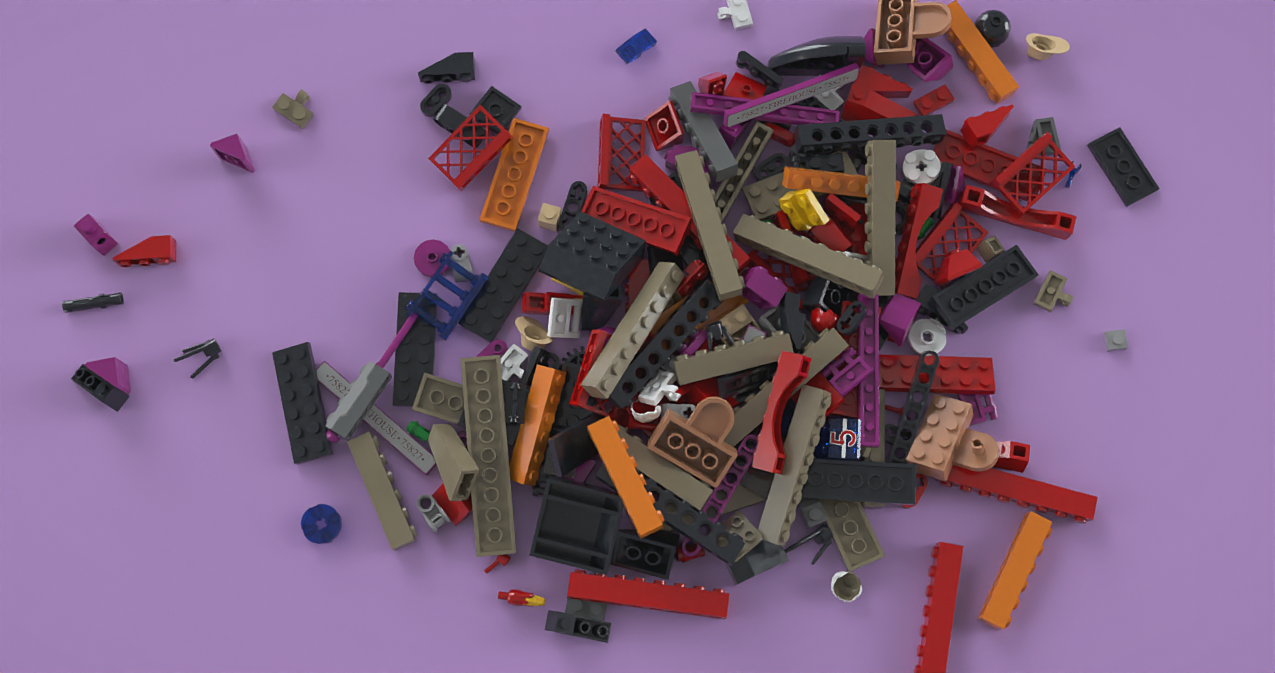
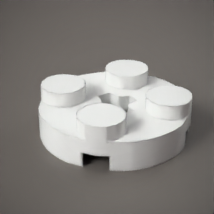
M914 150L905 157L903 175L913 185L920 183L930 185L939 176L940 160L932 150ZM919 164H923L926 166V168H924V171H920V169H917L916 167H918Z
M931 318L917 320L912 325L907 336L910 348L918 355L929 350L938 354L945 347L947 340L944 326L939 321ZM923 333L925 335L929 333L932 341H924Z

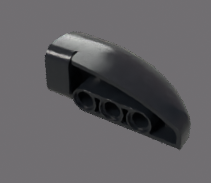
M862 36L818 38L772 56L768 61L767 67L779 76H820L857 63L860 71L866 54V43ZM790 63H797L798 66L794 67ZM809 63L816 64V67L810 66ZM827 63H832L835 67H830Z

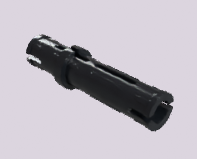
M941 162L936 187L943 189L939 208L932 212L929 217L941 219L943 204L947 200L945 196L953 166L952 163Z
M122 292L106 295L101 293L94 297L63 301L62 308L64 313L92 308L105 309L107 306L124 304V297Z

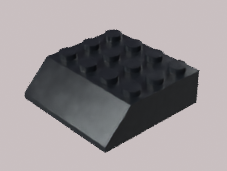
M580 211L549 244L540 264L539 272L605 302L644 258L646 240Z
M550 475L547 479L529 556L607 575L624 508L619 494L606 488Z

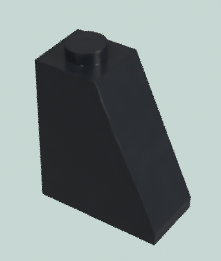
M618 286L605 302L583 293L581 330H597L607 324L622 303V286Z

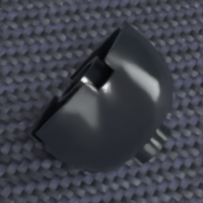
M987 10L974 22V25L991 48L1000 46L1009 36L1011 29L1010 20L1001 11Z

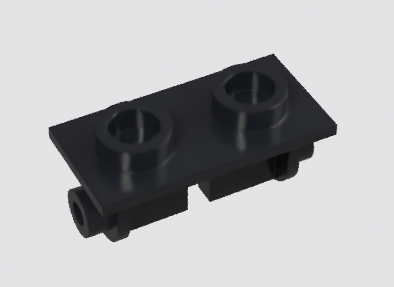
M507 383L505 401L506 423L524 424L526 385Z

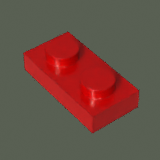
M946 84L914 100L913 105L921 116L930 115L952 103L955 98Z

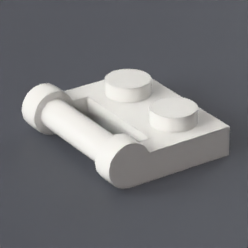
M551 298L547 336L580 338L581 332L579 328L583 299ZM571 306H574L572 330L569 331Z

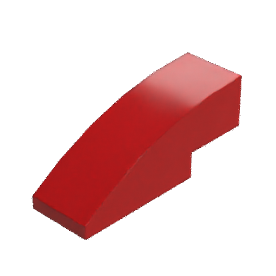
M525 292L522 295V314L550 315L551 298L583 299V295ZM571 306V315H573L574 306Z

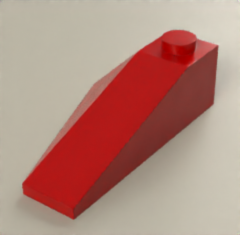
M852 84L840 117L844 121L919 115L870 89Z

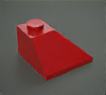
M959 248L948 252L949 256L942 260L934 284L938 286L983 267L982 263L967 249L962 251Z

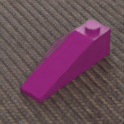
M928 38L916 39L914 63H906L912 73L925 82L940 80L953 68L951 54Z

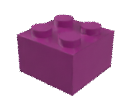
M761 266L743 270L740 275L743 277L745 284L741 296L761 310L777 307L788 289L783 285L784 282L781 279L773 278L768 274V270Z

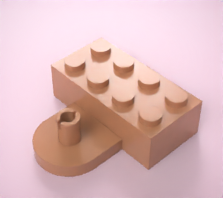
M878 0L874 45L877 65L914 63L916 39L933 38L944 34L952 23L950 9L940 2L918 3L919 0Z
M934 394L906 458L907 464H917V473L947 481L953 465L972 471L990 469L999 458V449L997 442L990 435L968 429L973 418L972 404Z
M708 397L702 400L688 420L668 408L648 440V449L717 488L738 456L736 448L724 441L734 424L733 409L726 400L720 397Z

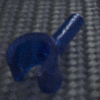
M1081 164L1078 165L1077 169L1073 168L1069 172L1065 185L1066 188H1070L1074 175L1082 167Z

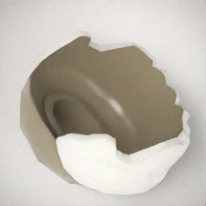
M840 571L832 577L831 590L839 600L852 602L861 595L862 585L855 573Z

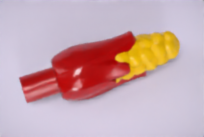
M517 589L509 590V592L499 591L498 599L507 600L509 604L514 606L533 607L543 606L546 603L545 598Z

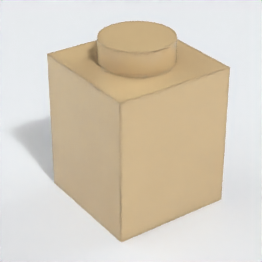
M543 203L538 217V226L557 232L562 213L561 207Z

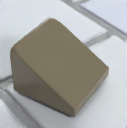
M996 236L984 240L976 248L985 262L1005 252Z

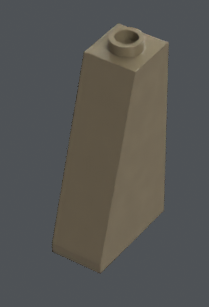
M451 423L433 424L428 442L450 501L468 500L479 473V468Z

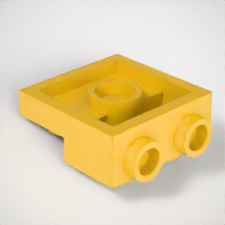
M811 189L788 191L778 200L781 209L789 216L790 223L797 231L809 230L814 225H825L829 221Z

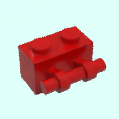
M832 215L827 216L829 221L825 225H816L811 229L814 240L817 243L826 245L830 250L851 252L850 249L856 245Z

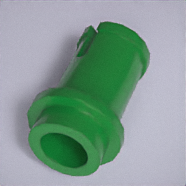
M930 217L925 220L917 240L923 239L925 233L934 224Z
M412 420L406 428L409 435L413 434L425 443L428 441L431 431L419 425L418 421L414 422Z

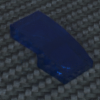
M645 28L616 49V53L626 64H629L638 59L643 52L654 47L657 40Z

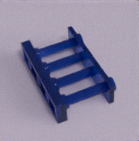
M452 251L444 252L438 260L440 262L438 268L416 300H411L405 308L407 316L410 317L414 312L436 327L437 331L440 332L438 337L445 341L489 278L484 273L474 275L451 259L454 253ZM445 265L470 281L472 286L468 291H463L440 275ZM434 281H437L459 296L461 302L457 307L455 305L451 306L429 291ZM423 297H426L449 313L448 315L451 317L447 323L439 321L418 306Z

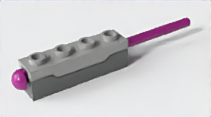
M412 311L379 362L375 364L370 361L361 368L359 378L350 384L348 388L350 391L339 400L337 410L334 413L332 412L326 420V427L329 429L326 435L329 441L338 442L340 440L338 435L349 441L391 380V374L383 368L419 316L418 313Z

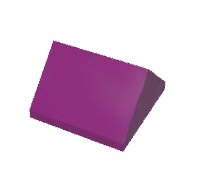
M238 134L211 142L210 147L219 159L251 173L254 172L247 147Z
M895 293V295L890 297L880 314L879 322L898 347H900L917 319L921 303Z
M116 357L90 361L84 365L127 394L131 392L128 365Z

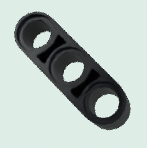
M446 104L441 107L433 118L436 124L451 134L467 119L466 116ZM477 126L476 137H486V130L481 126ZM465 127L463 129V137H473V127ZM463 140L473 147V140ZM476 140V149L483 140Z

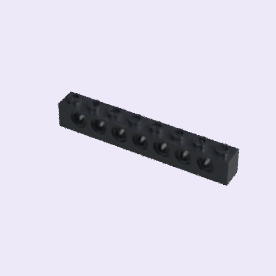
M942 114L797 125L794 139L797 154L810 155L816 152H847L854 149L863 151L870 140H896V148L905 145H937L943 141L947 133Z
M709 279L699 283L635 354L607 399L617 409H626L630 406L636 393L640 394L645 389V383L657 376L660 366L666 365L672 357L670 355L674 351L680 350L684 345L683 341L696 332V326L699 323H704L709 317L708 313L712 309L715 310L721 304L715 286ZM700 299H703L705 303L704 308L699 305ZM688 312L692 315L691 322L686 318ZM675 326H677L680 330V334L678 336H676L674 333ZM663 340H665L667 343L666 350H664L661 347V342ZM650 354H652L655 358L653 364H651L648 360ZM637 368L642 371L640 379L635 374ZM625 382L629 385V391L627 393H625L622 389V386Z
M603 463L596 473V479L617 492ZM649 477L645 479L646 485L644 487L647 493H655L660 497L659 501L654 503L653 506L656 511H661L665 520L663 523L729 566L733 565L745 546L740 535L734 532L730 534L725 530L726 527L717 521L713 523L708 519L709 516L700 510L696 512L691 508L692 505L683 499L679 501L674 497L675 494L666 488L662 490L657 486L658 483ZM672 504L677 510L671 514L665 510V507ZM689 515L693 518L694 522L687 525L682 521V518ZM706 526L710 529L711 533L703 536L699 529ZM723 537L727 540L728 545L720 547L716 540Z

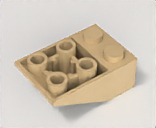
M744 304L719 320L722 326L727 327L734 342L742 340L749 325L761 330ZM723 334L724 337L720 339L722 345L726 344V347H730L731 344L725 334Z

